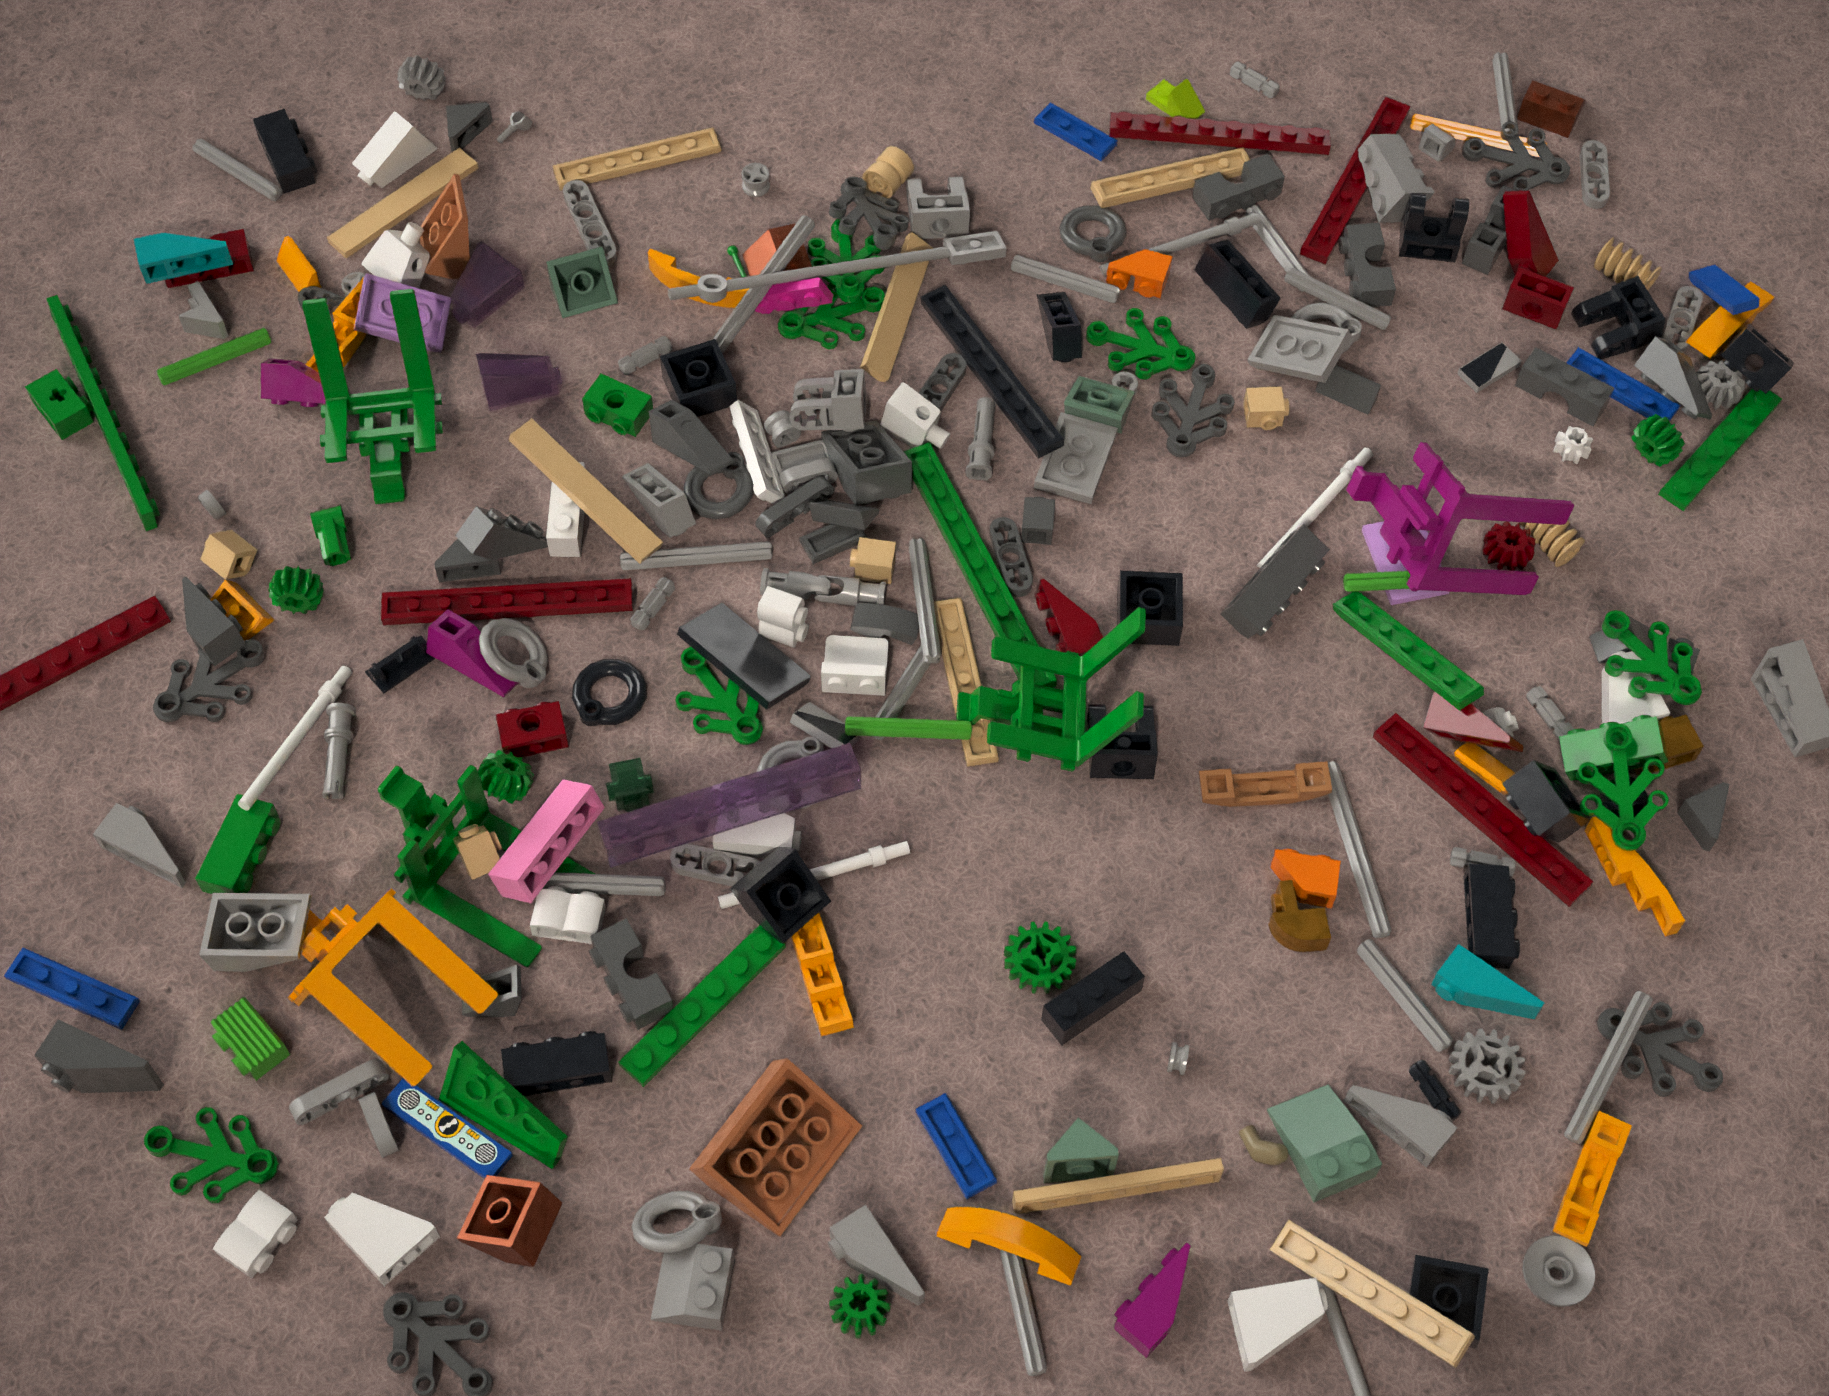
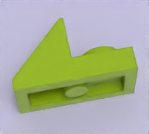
M1163 79L1146 94L1147 101L1171 117L1182 116L1189 119H1198L1205 113L1188 79L1183 80L1176 87Z

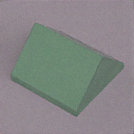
M602 246L546 261L550 287L562 318L618 303Z
M1078 376L1065 399L1064 411L1070 415L1117 427V433L1122 434L1135 391Z
M1077 1118L1047 1153L1043 1181L1044 1183L1076 1181L1114 1175L1119 1157L1118 1148L1080 1118Z

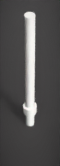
M1363 448L1353 460L1346 462L1340 469V475L1257 564L1259 568L1290 533L1303 524L1308 527L1348 484L1356 466L1363 467L1373 456V452L1369 448Z
M341 666L331 681H326L318 691V698L239 800L238 805L242 809L248 811L329 703L336 701L342 693L341 687L352 674L349 667Z
M907 841L884 848L879 845L869 848L867 853L810 869L816 880L819 881L869 865H873V868L884 865L886 860L910 854V849ZM733 892L718 896L721 909L740 904Z

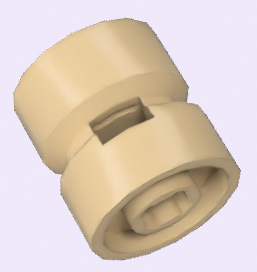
M890 146L876 159V163L871 164L864 172L862 179L866 181L868 191L872 193L876 191L882 192L881 196L891 198L901 184L914 172V165L910 157L903 150Z

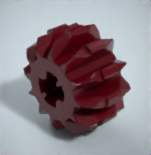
M1507 521L1502 525L1495 523L1491 530L1485 534L1482 554L1488 556V564L1497 562L1498 570L1503 569L1504 565L1507 566L1509 571H1515L1516 567L1523 570L1534 557L1536 539L1530 537V529H1521L1520 522L1515 526H1512Z

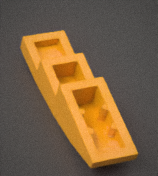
M364 277L332 313L343 367L346 366L367 334L353 330ZM313 355L305 365L318 372L315 356Z
M1750 281L1744 287L1759 297L1758 308L1732 315L1720 306L1688 338L1686 343L1707 357H1713L1724 349L1746 324H1751L1757 314L1772 302L1774 296Z
M1596 816L1592 817L1584 831L1611 885L1616 886L1625 883L1638 911L1651 908L1665 937L1678 933L1685 919L1668 890L1635 850L1626 851L1616 846L1612 839V829Z
M818 913L791 936L822 1037L854 1028V1024L844 995L843 984L834 962L833 951L820 913Z

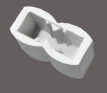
M767 586L758 604L759 634L795 648L798 641L803 642L809 625L805 624L808 608L804 607V599Z
M556 886L542 889L536 898L530 923L531 933L537 937L592 944L590 936L601 931L606 910L605 901L598 894L590 891H583L580 894H569L565 889Z
M259 1190L246 1203L237 1219L223 1232L213 1249L224 1260L250 1278H253L257 1272L262 1274L269 1268L274 1258L272 1253L280 1243H287L293 1237L297 1229L295 1224L298 1219L293 1212Z

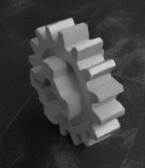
M1480 1028L1475 1037L1470 1032H1467L1463 1041L1458 1040L1453 1047L1455 1051H1452L1448 1060L1454 1063L1449 1069V1074L1458 1075L1454 1085L1455 1087L1462 1085L1466 1087L1464 1096L1468 1097L1473 1092L1477 1094V1102L1481 1103L1484 1096H1488L1491 1104H1495L1499 1095L1504 1100H1507L1512 1094L1511 1091L1516 1092L1521 1085L1519 1081H1522L1526 1071L1520 1069L1525 1063V1058L1516 1057L1520 1047L1518 1045L1510 1047L1507 1044L1510 1039L1508 1035L1501 1040L1497 1038V1030L1493 1029L1490 1036H1486L1484 1030ZM1467 1053L1469 1055V1060L1472 1062L1468 1068H1466L1465 1057ZM1506 1064L1508 1065L1509 1071L1507 1079L1505 1077L1507 1073L1503 1068Z

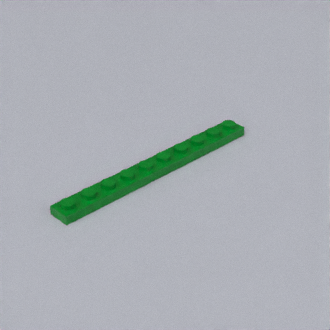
M58 295L48 297L46 301L53 321L89 403L93 408V412L145 531L157 528L155 517L160 516L154 498L148 500L146 494L150 493L144 476L138 477L136 472L140 471L135 455L127 454L126 450L130 449V445L125 433H118L116 429L121 426L115 410L108 411L107 406L111 405L105 388L99 390L97 386L102 384L96 367L89 368L88 364L92 363L87 347H80L79 343L83 342L77 325L72 327L70 325V322H73L74 319L68 304L62 306Z
M930 442L903 451L912 461V478L995 636L1023 642L1024 640L1034 642L1038 646ZM1010 663L1018 680H1020L1021 666ZM1035 669L1034 684L1051 688L1056 687L1057 679L1053 673Z

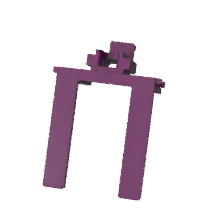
M1420 442L1413 456V461L1424 473L1417 489L1414 485H1402L1400 490L1397 485H1393L1385 473L1366 472L1362 466H1356L1346 491L1354 501L1371 502L1382 516L1384 523L1380 529V535L1390 547L1386 557L1391 564H1397L1398 560L1401 561L1410 573L1407 586L1411 591L1415 592L1427 590L1510 595L1530 594L1539 578L1536 572L1439 567L1462 519L1564 525L1574 508V504L1566 500L1469 494L1466 492L1463 484L1453 476L1443 463L1444 461L1432 450L1427 442ZM1432 486L1436 488L1445 500L1438 516L1426 502ZM1419 530L1430 531L1426 540Z

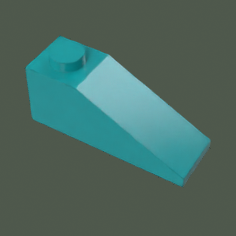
M158 233L134 239L138 264L146 284L233 265L226 241L170 233Z
M1460 944L1457 945L1438 970L1431 983L1435 987L1436 993L1446 1001L1454 1000L1460 1005L1535 1019L1545 1004L1542 1000Z

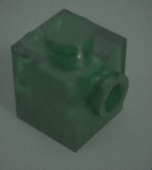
M641 758L610 763L609 768L612 782L606 783L609 802L616 801L618 811L625 810L626 812H637L645 805H650L648 794L654 793L651 774L644 775Z

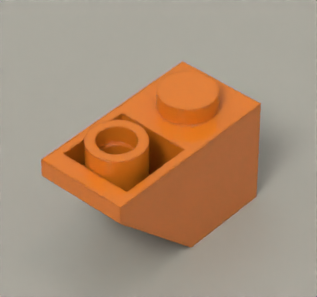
M1144 249L1112 261L1108 265L1106 283L1118 286L1120 290H1124L1127 288L1132 275L1135 276L1133 291L1139 292L1140 295L1147 298L1153 296L1161 298L1170 274L1173 257Z
M1275 849L1270 868L1281 881H1293L1296 900L1299 903L1332 909L1337 896L1341 861L1334 860L1326 855L1312 856L1301 854L1294 849Z

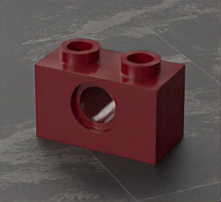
M1519 267L1502 309L1557 330L1574 287Z
M559 701L541 702L532 707L523 709L513 708L506 710L504 713L495 714L501 745L505 754L512 752L513 756L519 758L569 747ZM530 727H538L534 731H526Z

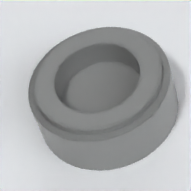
M208 490L198 495L201 504L215 520L220 519L226 514L222 506Z

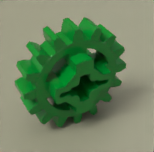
M1033 921L1030 924V930H1026L1022 926L1018 927V937L1010 934L1008 940L1010 946H1005L1004 956L1007 957L1004 959V969H1011L1009 973L1010 980L1020 979V989H1023L1028 984L1031 985V992L1033 994L1036 993L1038 987H1043L1044 992L1048 994L1050 992V985L1061 989L1063 984L1062 978L1065 980L1071 979L1072 971L1070 969H1075L1077 960L1073 958L1076 954V946H1068L1071 936L1065 935L1061 937L1060 926H1057L1052 931L1049 930L1048 922L1045 921L1042 928H1037ZM1029 942V945H1028L1027 948H1022V949H1021V947H1022L1023 945H1025L1026 943ZM1036 948L1038 949V953L1041 954V957L1045 958L1044 966L1042 964V960L1039 959V956L1035 955ZM1062 962L1059 968L1053 973H1051V968L1054 965H1059V963Z

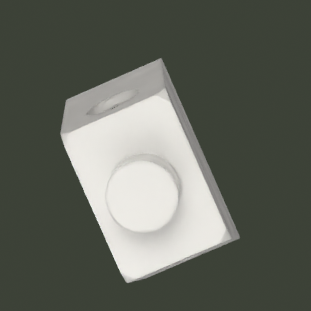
M408 222L404 231L387 229L367 254L362 265L374 276L419 288L430 258L429 252L418 243L424 229L413 222Z
M902 382L888 400L880 424L889 436L913 448L929 441L940 449L943 448L950 437L949 432L937 426L941 414L940 409Z

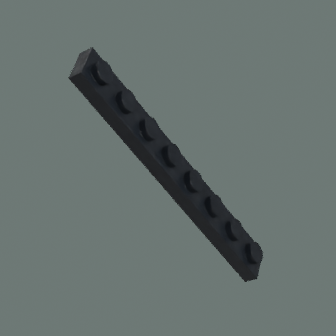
M943 285L921 296V305L958 354L964 358L968 367L1036 457L1039 459L1063 447L1064 438L947 286Z

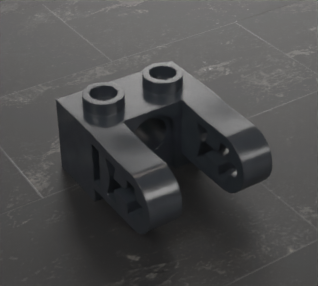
M1410 193L1400 228L1399 256L1456 262L1468 218L1469 199L1454 197L1448 217L1439 218L1424 216L1426 194Z
M1639 276L1611 286V291L1579 303L1571 312L1578 327L1613 317L1619 322L1621 327L1600 335L1592 342L1591 348L1600 360L1650 344L1655 336L1662 338L1666 320Z
M1750 323L1746 324L1730 340L1721 354L1724 357L1723 363L1733 372L1739 370L1747 377L1745 382L1756 392L1761 390L1765 394L1794 364L1789 357L1777 349ZM1752 354L1762 357L1764 364L1761 367H1752L1748 363V356Z
M1105 704L1088 705V730L1106 716ZM1144 705L1142 718L1135 722V732H1122L1089 758L1090 778L1154 779L1158 752L1153 705Z

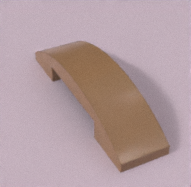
M1328 761L1295 764L1294 770L1243 774H1232L1231 768L1199 771L1202 802L1212 805L1235 807L1290 804L1332 793Z

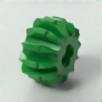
M1655 414L1652 417L1643 419L1633 430L1634 434L1631 438L1636 443L1634 448L1639 450L1641 457L1647 458L1648 463H1655L1661 467L1670 461L1673 462L1683 451L1682 447L1685 442L1681 438L1682 433L1677 431L1675 424H1671L1667 417L1661 418Z
M298 565L297 568L285 566L284 570H276L269 583L268 592H270L269 597L272 599V605L281 607V611L288 610L292 611L293 614L295 612L306 614L308 610L313 611L317 609L321 598H323L324 588L323 583L320 581V575L312 574L311 569H300Z
M498 750L496 753H489L478 769L483 790L488 792V797L494 796L499 802L506 800L508 803L513 804L515 800L522 801L533 783L534 774L531 772V765L523 763V758L513 756L512 752L505 754L503 751Z
M861 1273L858 1276V1283L854 1284L851 1278L846 1277L844 1278L846 1289L839 1286L834 1287L833 1294L836 1298L829 1301V1308L836 1311L831 1316L832 1322H843L841 1326L843 1334L848 1333L853 1326L855 1327L856 1338H861L863 1327H866L867 1332L873 1336L876 1333L874 1323L885 1326L887 1319L883 1314L890 1312L891 1304L884 1301L888 1297L887 1289L877 1290L879 1281L876 1278L872 1279L867 1285L865 1284V1276ZM860 1299L861 1304L866 1301V1310L859 1312L858 1307L853 1310L854 1301Z

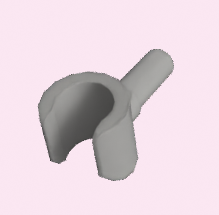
M519 111L513 112L510 116L511 124L496 140L501 144L517 129L528 130L532 125V121Z

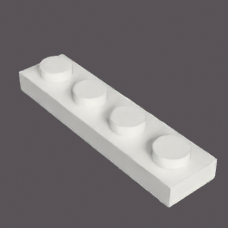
M736 400L729 407L733 417L732 423L737 429L740 439L739 445L746 458V468L751 474L754 484L753 491L760 500H766L774 505L785 498L758 411L740 400Z

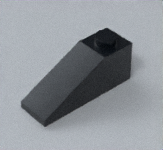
M1066 293L1038 294L1037 300L1047 347L1053 361L1070 362L1075 358H1082L1081 324Z

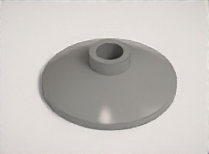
M1546 1236L1535 1241L1525 1253L1522 1265L1525 1282L1532 1293L1543 1302L1553 1306L1568 1307L1578 1304L1591 1292L1595 1282L1594 1264L1587 1251L1577 1242L1563 1236ZM1553 1268L1558 1269L1562 1273V1279L1555 1280L1552 1278L1550 1270Z

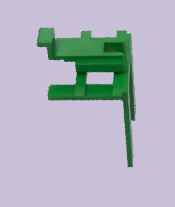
M414 289L390 292L392 310L409 384L408 388L351 394L344 372L328 300L320 298L304 300L302 302L326 405L321 406V417L325 418V434L320 435V445L325 447L326 463L346 461L347 444L359 443L361 457L370 456V479L375 504L403 502L405 500V487L402 478V452L410 451L409 437H414L415 452L424 453L436 451V434H443L442 421L436 422L435 409L436 405H442V395L435 392ZM409 408H413L414 424L409 425ZM391 411V427L377 428L375 413ZM359 414V430L348 432V415Z
M1138 607L1083 656H1079V653L1071 651L1064 653L1036 646V643L1025 640L1018 642L995 637L992 640V659L1020 665V680H1016L1012 684V691L979 686L971 694L959 692L957 695L956 721H970L972 725H975L981 718L991 720L992 722L988 724L987 743L989 745L1016 750V759L1029 762L1031 754L1061 760L1060 769L1074 771L1075 767L1082 765L1143 716L1144 693L1136 691L1085 732L1087 680L1144 633L1146 609ZM1035 669L1063 675V690L1034 684ZM1043 709L1062 713V719L1043 715Z
M469 765L458 779L457 783L460 792L449 806H447L445 799L435 793L430 798L426 795L422 783L405 774L402 767L395 766L377 790L381 800L398 809L405 827L402 835L406 846L398 855L401 866L394 874L396 881L401 884L406 878L409 886L402 896L404 902L410 905L412 901H415L522 966L529 967L542 950L540 944L437 884V881L459 854L453 838L459 836L461 829L477 824L478 827L484 825L489 833L495 831L502 850L505 852L522 831L490 813L482 788L481 778L477 768L473 765ZM464 805L467 814L454 830L452 819ZM439 836L443 838L438 846L434 848L433 843ZM568 857L556 870V873L595 874Z

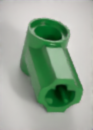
M341 505L311 512L316 538L320 542L321 554L325 565L336 566L351 560L345 534L348 531L345 526Z

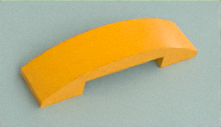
M649 249L647 252L649 269L668 288L698 284L699 276L677 269L675 257ZM748 289L728 291L724 299L715 303L707 302L699 296L689 297V299L712 306L735 308Z
M1598 1111L1562 1199L1553 1232L1585 1247L1588 1246L1599 1217L1598 1212L1617 1160L1623 1152L1632 1125Z
M947 1208L936 1237L969 1249L974 1239L1040 1264L1037 1274L1070 1286L1081 1256L1072 1247L1047 1230L1019 1217L983 1208Z

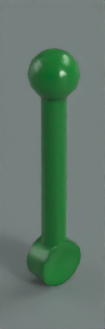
M734 245L729 246L727 253L733 257L741 277H747L737 255L738 248Z

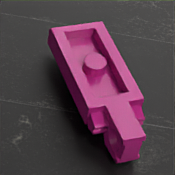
M819 277L775 284L769 289L755 311L762 314H770L773 310L792 311L795 308L817 307L832 303L833 293Z

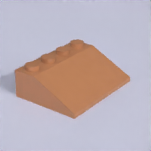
M788 1058L774 1060L689 1170L717 1194L780 1237L862 1128V1125Z

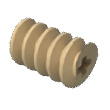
M1614 237L1611 238L1599 252L1594 268L1598 271L1604 269V275L1607 277L1614 274L1613 281L1616 283L1639 276L1646 289L1649 290L1658 278L1662 268L1659 266L1654 271H1650L1651 260L1641 265L1643 255L1639 254L1636 258L1632 259L1633 249L1630 248L1623 253L1624 243L1620 242L1614 247L1612 246Z
M1568 520L1564 525L1520 522V525L1525 526V529H1530L1531 535L1536 539L1535 543L1540 544L1541 550L1548 553V559L1555 562L1556 567L1569 562L1579 552L1585 542V539L1582 537L1573 540L1577 534L1576 529L1565 531L1570 525Z

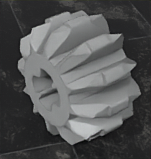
M418 55L414 58L407 57L399 68L397 78L399 87L406 90V95H413L415 99L421 98L424 101L428 98L436 100L437 96L443 91L446 79L444 70L438 67L437 62L429 61L428 57L422 59Z
M1723 359L1718 364L1710 360L1706 366H1701L1696 374L1708 404L1709 402L1713 403L1714 410L1719 408L1720 405L1727 410L1732 403L1736 404L1740 400L1746 383L1742 379L1740 371L1733 372L1723 363Z

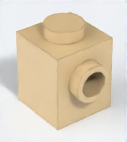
M1282 387L1246 388L1243 406L1247 428L1261 427L1264 430H1272L1277 426H1282L1284 416L1289 415L1288 398L1283 397Z
M233 530L211 533L205 542V548L200 560L227 580L245 576L250 571L257 549Z
M859 537L858 548H852L850 556V567H855V578L862 581L877 583L883 581L891 584L896 561V542Z
M477 824L467 826L459 831V836L453 838L466 871L472 880L489 873L500 859L497 851L502 849L495 831L489 833L484 825L480 827Z

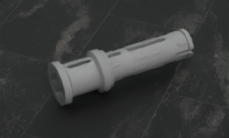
M988 397L980 398L977 401L974 439L968 447L970 461L965 470L966 476L969 479L988 480L992 476L990 462L995 450L991 444L996 402Z
M331 703L326 708L329 721L328 729L324 731V738L328 743L322 796L328 799L329 794H332V799H343L347 747L353 740L354 734L351 731L352 717L356 714V709L347 703Z

